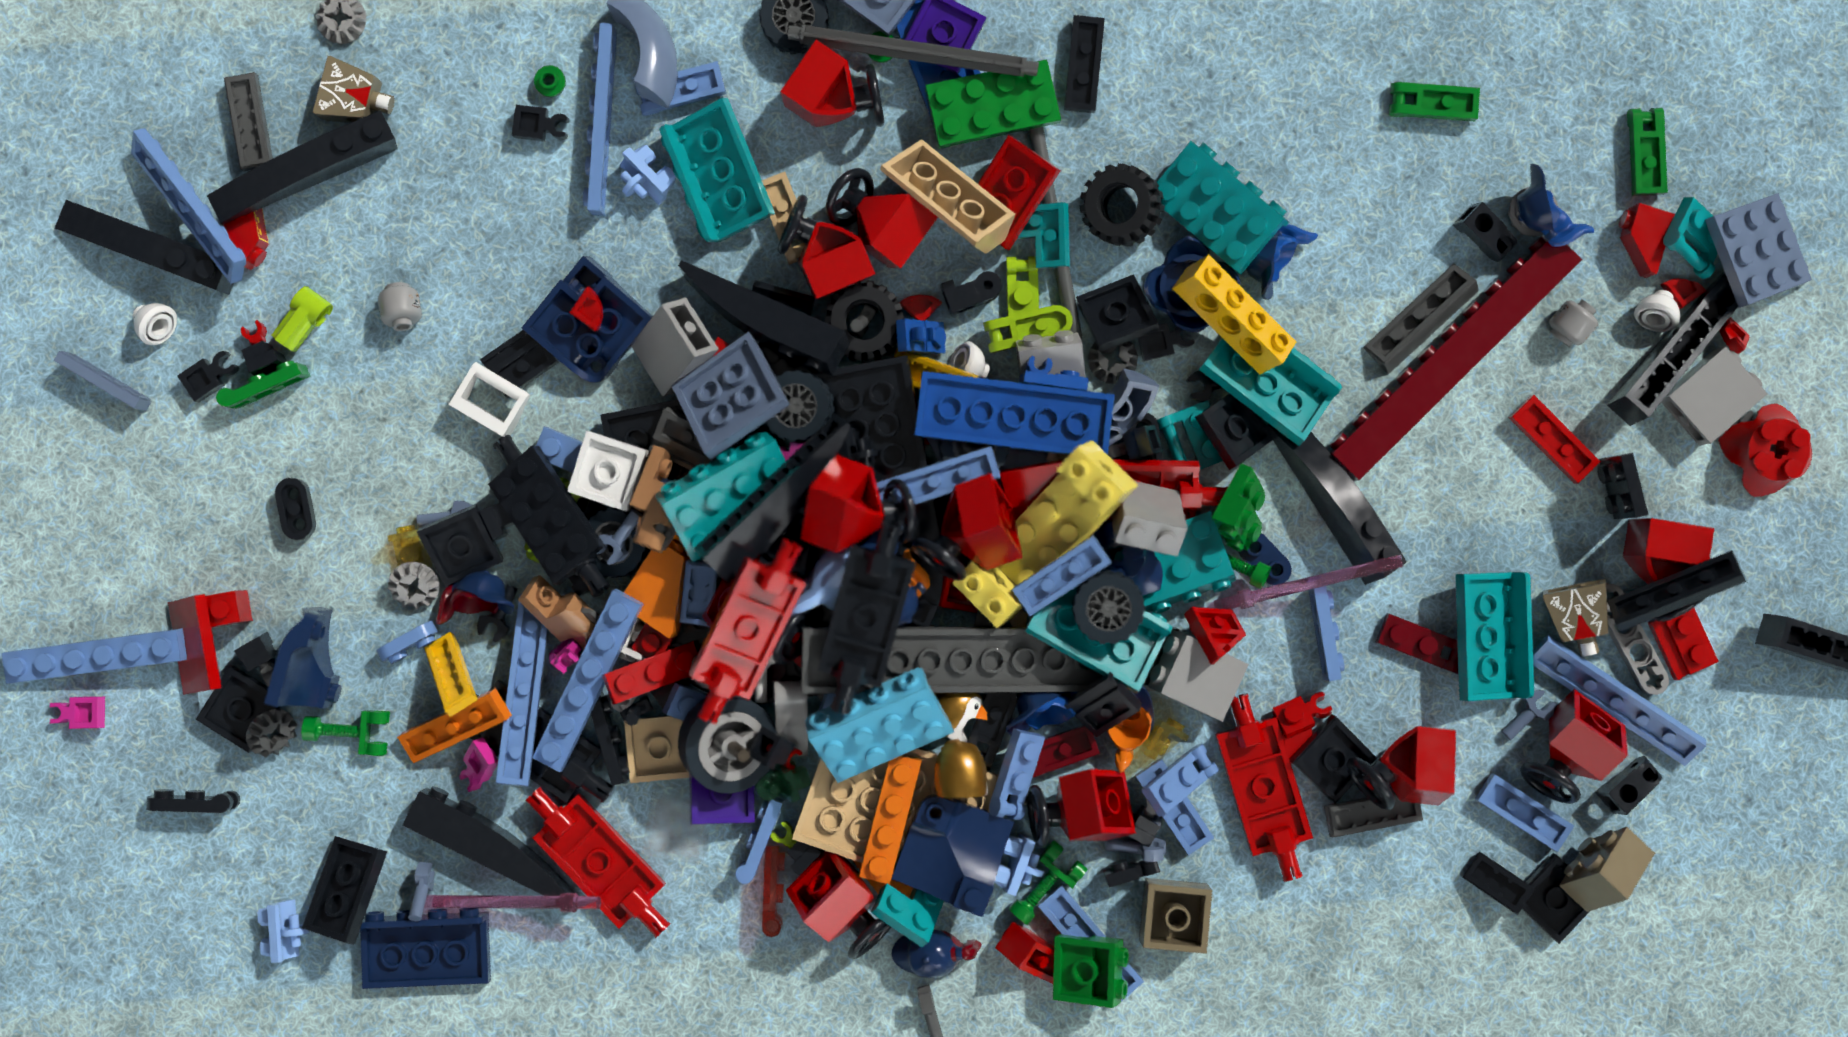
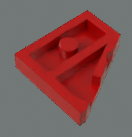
M1191 607L1184 613L1190 625L1191 633L1197 638L1209 663L1212 665L1246 636L1232 609Z

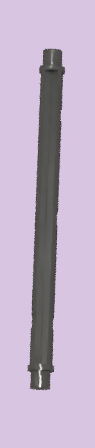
M790 25L788 29V40L800 41V44L812 46L817 39L831 49L1024 77V75L1037 76L1039 62L1028 61L1025 57L802 25V27Z

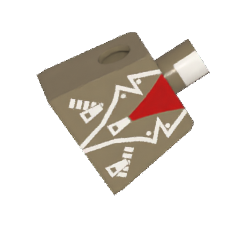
M327 56L312 113L325 121L352 123L375 113V111L381 110L382 113L391 114L395 99L392 95L380 93L382 82L374 75L337 58Z
M1605 578L1544 590L1543 599L1562 642L1576 640L1580 656H1590L1599 653L1596 636L1608 634Z

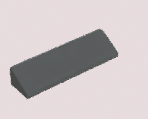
M1453 264L1363 347L1364 350L1387 374H1390L1479 291L1477 280L1456 264Z

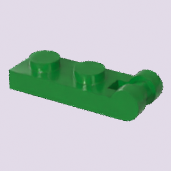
M1394 82L1390 85V94L1393 95V102L1389 105L1388 116L1417 117L1472 122L1478 119L1480 88ZM1406 95L1414 96L1413 105L1405 104Z
M1640 108L1629 109L1627 112V126L1629 127L1632 196L1664 195L1668 193L1663 108H1651L1649 111H1642ZM1643 124H1649L1651 131H1643Z
M287 361L276 366L277 371L269 375L262 373L247 379L248 384L235 390L229 388L220 389L216 395V400L221 406L238 409L311 376L306 365Z

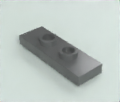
M255 72L224 78L239 167L242 171L252 170L273 159L259 77Z
M1393 792L1395 806L1390 810L1379 808L1367 797L1324 805L1329 837L1334 838L1423 821L1421 805L1419 803L1401 802L1395 792Z

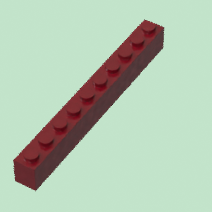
M1543 235L1536 239L1528 247L1531 253L1524 260L1521 257L1515 260L1506 269L1509 275L1502 282L1499 279L1495 280L1484 291L1487 297L1480 304L1475 301L1464 310L1462 315L1465 319L1458 325L1452 323L1440 334L1443 340L1436 347L1433 345L1427 347L1418 356L1421 362L1413 370L1410 367L1406 368L1395 379L1399 384L1391 392L1385 389L1376 397L1373 402L1377 406L1371 412L1363 411L1351 423L1354 428L1347 435L1342 432L1329 444L1332 448L1330 453L1353 481H1359L1582 261L1568 244L1554 247L1548 243Z

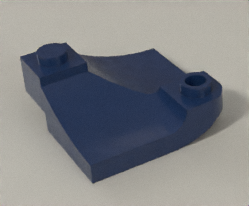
M582 256L565 279L559 280L521 328L580 378L596 383L606 380L611 375L621 358L634 344L653 315L629 295L613 276L593 258ZM586 287H591L597 293L602 303L603 320L598 331L592 330L569 313ZM595 361L601 363L600 372H595L592 368Z
M324 607L302 608L303 618L287 633L280 646L264 704L275 707L309 706L324 709L332 707V704L338 701L342 686L338 684L340 676H336L333 673L328 644L330 620L333 610Z
M936 794L928 795L922 799L917 807L891 879L937 897L955 908L983 917L994 889L996 875L1014 821L1006 817L992 816L987 810L954 798L938 797ZM937 807L941 809L940 816L931 817L929 815L930 810Z

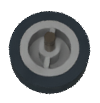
M733 696L732 699L727 700L717 724L710 723L711 719L706 722L698 717V713L706 700L705 698L689 711L682 722L678 735L680 759L686 770L706 788L719 793L744 791L757 784L771 769L750 757L749 749L762 726L777 733L776 726L770 715L752 700L740 696Z

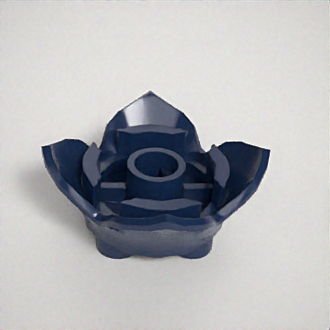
M1187 236L1171 246L1163 264L1154 268L1148 274L1143 289L1151 305L1157 310L1166 313L1176 326L1186 331L1197 333L1208 327L1209 324L1172 288L1185 269L1207 256L1209 250L1199 240ZM1217 262L1240 284L1241 280L1231 266L1224 262Z
M1106 520L1092 534L1111 560V564L1099 572L1111 570L1112 572L1118 571L1127 577L1129 576L1140 589L1142 596L1161 590L1163 570L1154 551L1115 543L1112 521ZM1123 550L1121 552L1124 555L1121 561L1114 560L1116 552Z

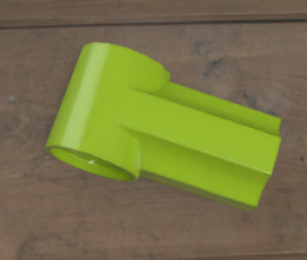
M304 286L294 295L290 302V311L271 335L277 342L292 352H296L314 327L322 325L326 320L324 316L326 314L330 315L333 310L331 303L308 286Z

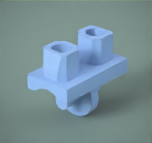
M643 145L635 151L629 147L622 153L624 159L620 163V167L624 170L620 178L626 183L622 192L627 197L636 193L641 199L649 195L660 205L666 199L668 190L675 183L676 176L669 167L664 166L655 173L649 166L655 162L656 156L647 145Z
M1019 833L1018 837L1009 835L1003 854L1009 855L1011 858L1008 866L999 865L995 883L1001 886L1006 893L1016 896L1021 882L1030 885L1033 875L1042 877L1044 874V870L1037 866L1040 855L1032 852L1036 842L1029 839V836Z
M295 899L277 902L258 910V923L269 928V936L262 938L260 942V954L271 957V963H279L285 959L299 956V946H301L300 935L307 934L309 931L302 929L303 925H299V914H296Z

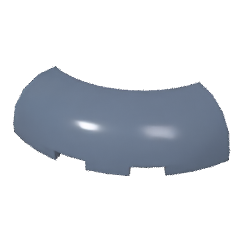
M608 0L606 4L613 20L627 28L639 41L640 60L633 81L640 97L669 108L677 85L678 71L677 52L668 28L660 16L644 0Z
M1123 368L1117 383L1108 393L1115 394L1109 446L1123 438L1122 434L1126 433L1138 420L1141 421L1150 409L1159 389V385L1150 377Z

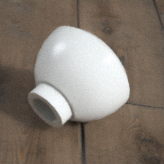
M1658 290L1654 294L1642 299L1634 311L1636 321L1644 328L1655 332H1666L1676 328L1680 321V309L1673 299V294L1666 290Z
M152 303L141 305L133 312L134 330L139 339L147 345H159L171 337L177 326L176 312L164 304Z
M970 341L959 345L949 361L950 366L976 374L978 378L985 379L990 370V366L985 362L981 349Z

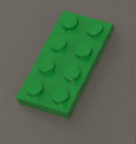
M1047 59L1036 61L1039 62L1037 76L1024 75V77L984 72L925 85L938 148L1060 123V111Z

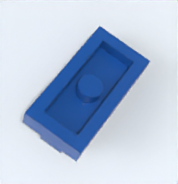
M914 319L896 320L898 352L933 355L946 353L944 322Z
M1031 356L1026 363L1027 371H1024L1019 377V383L1082 391H1087L1088 378L1079 377V372L1062 370L1060 374H1048L1052 369V360L1049 358L1044 362V369L1038 370L1034 366L1035 356Z

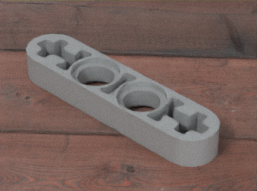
M1606 583L1607 592L1614 593L1612 598L1624 594L1619 586ZM1607 603V610L1608 612H1611L1610 607ZM1612 614L1608 615V633L1638 688L1647 694L1658 695L1663 693L1669 685V677L1641 624L1629 628L1624 634H1620L1615 629V621ZM1634 644L1642 645L1645 650L1643 659L1637 662L1630 657V649ZM1646 666L1651 675H1658L1659 679L1655 681L1656 687L1646 684L1650 677L1646 670L1638 671V667Z

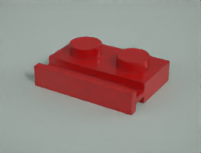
M1695 608L1669 621L1659 622L1654 620L1648 622L1673 680H1680L1688 674L1691 675L1719 662Z

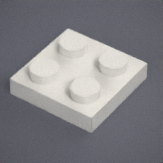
M586 431L567 492L626 512L630 511V502L642 475L649 451L591 431Z

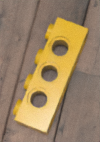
M1209 254L1187 267L1172 288L1259 375L1283 364L1296 344V341Z

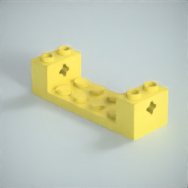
M1093 440L1078 446L1057 468L1059 475L1016 520L1023 558L989 570L972 561L965 568L967 571L966 579L963 581H953V584L996 628L1013 619L1023 608V605L1012 591L1013 587L1091 537L1139 486Z

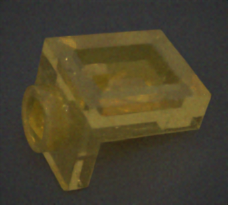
M415 525L396 528V534L387 536L388 542H393L397 566L407 562H418L432 567L431 559L417 534Z
M1168 717L1166 722L1158 718L1140 751L1155 760L1158 755L1163 756L1171 742L1168 739L1170 733L1186 742L1189 735L1182 732L1185 728L1184 725Z

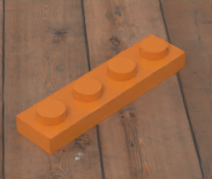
M495 688L478 696L477 701L451 717L444 712L401 733L397 738L411 761L416 763L510 718L512 714L497 689Z
M901 755L887 762L859 877L890 884L922 762L921 759Z

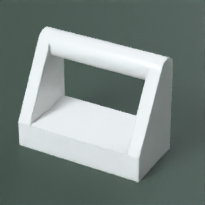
M475 362L449 405L500 436L505 437L506 435H511L516 428L530 394ZM477 377L516 400L505 421L468 400Z

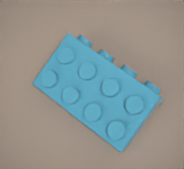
M915 668L883 682L881 688L874 686L856 694L851 707V713L848 715L841 714L844 705L843 700L841 701L838 713L832 711L829 706L809 715L805 720L809 741L838 783L954 733L952 723L927 683L922 668Z

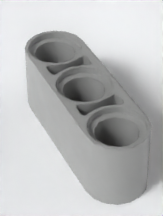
M801 680L774 681L775 726L777 734L794 743V747L802 751L801 756H808V733L805 723L808 717L807 693H801L800 691ZM795 754L792 757H800V755Z

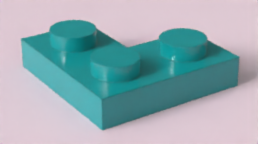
M1068 203L1039 204L1017 238H1035L1036 268L1070 267Z
M887 883L880 889L871 913L920 947H923L929 943L944 901L916 888L912 889L908 898Z

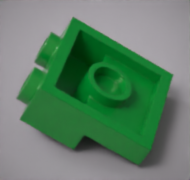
M1242 463L1212 516L1218 532L1225 540V544L1239 552L1243 549L1248 551L1251 543L1258 540L1262 531V523L1255 511H1259L1265 501V491L1253 468Z
M1062 934L1056 935L1054 944L1053 1000L1114 1008L1121 1004V999L1124 1000L1128 991L1127 980H1122V967H1126L1129 960L1128 948H1123V939L1101 936L1087 938Z

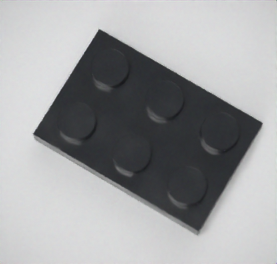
M335 836L302 929L355 945L388 851Z

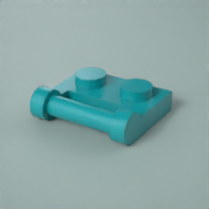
M1683 197L1663 238V244L1670 251H1676L1693 267V272L1701 279H1705L1714 273L1715 265L1713 262L1718 254L1705 219L1713 217V215L1694 197ZM1685 238H1686L1698 251H1700V254H1698L1693 248H1691V247L1685 242Z
M1208 400L1157 419L1159 429L1162 428L1173 459L1187 461L1173 425L1181 421L1195 459L1199 461L1200 470L1223 461L1195 419L1197 415L1210 407Z

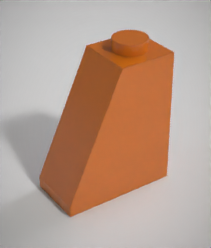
M676 539L671 541L663 553L651 550L624 591L625 594L644 603L638 618L669 639L677 636L681 630V623L679 621L687 559H690L684 551L682 543Z

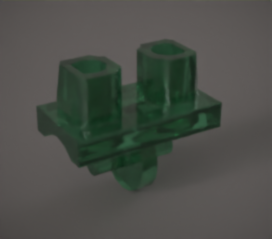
M790 760V764L795 766L794 770L776 763L774 769H770L754 785L757 796L768 801L778 796L792 803L800 800L799 790L811 785L807 768L802 765L797 767L792 760Z

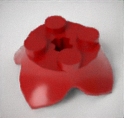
M1777 403L1761 407L1757 411L1754 420L1739 422L1731 426L1718 439L1724 456L1731 463L1743 469L1741 478L1743 487L1753 497H1761L1779 491L1791 480L1804 475L1812 461L1809 431L1801 428L1796 417ZM1771 445H1776V455L1773 451H1770Z

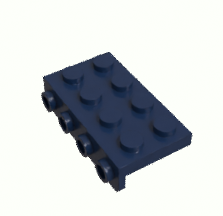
M478 907L461 908L459 913H447L445 908L428 910V914H422L421 921L410 920V910L397 911L396 916H384V911H372L365 914L360 928L362 989L488 984L491 981L489 912H479Z

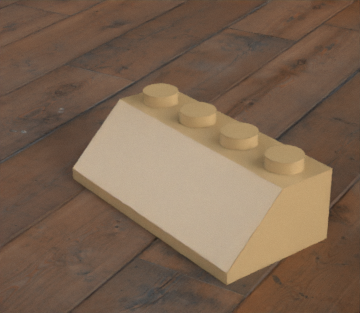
M922 139L881 165L880 170L983 253L987 254L1005 241L1016 214Z

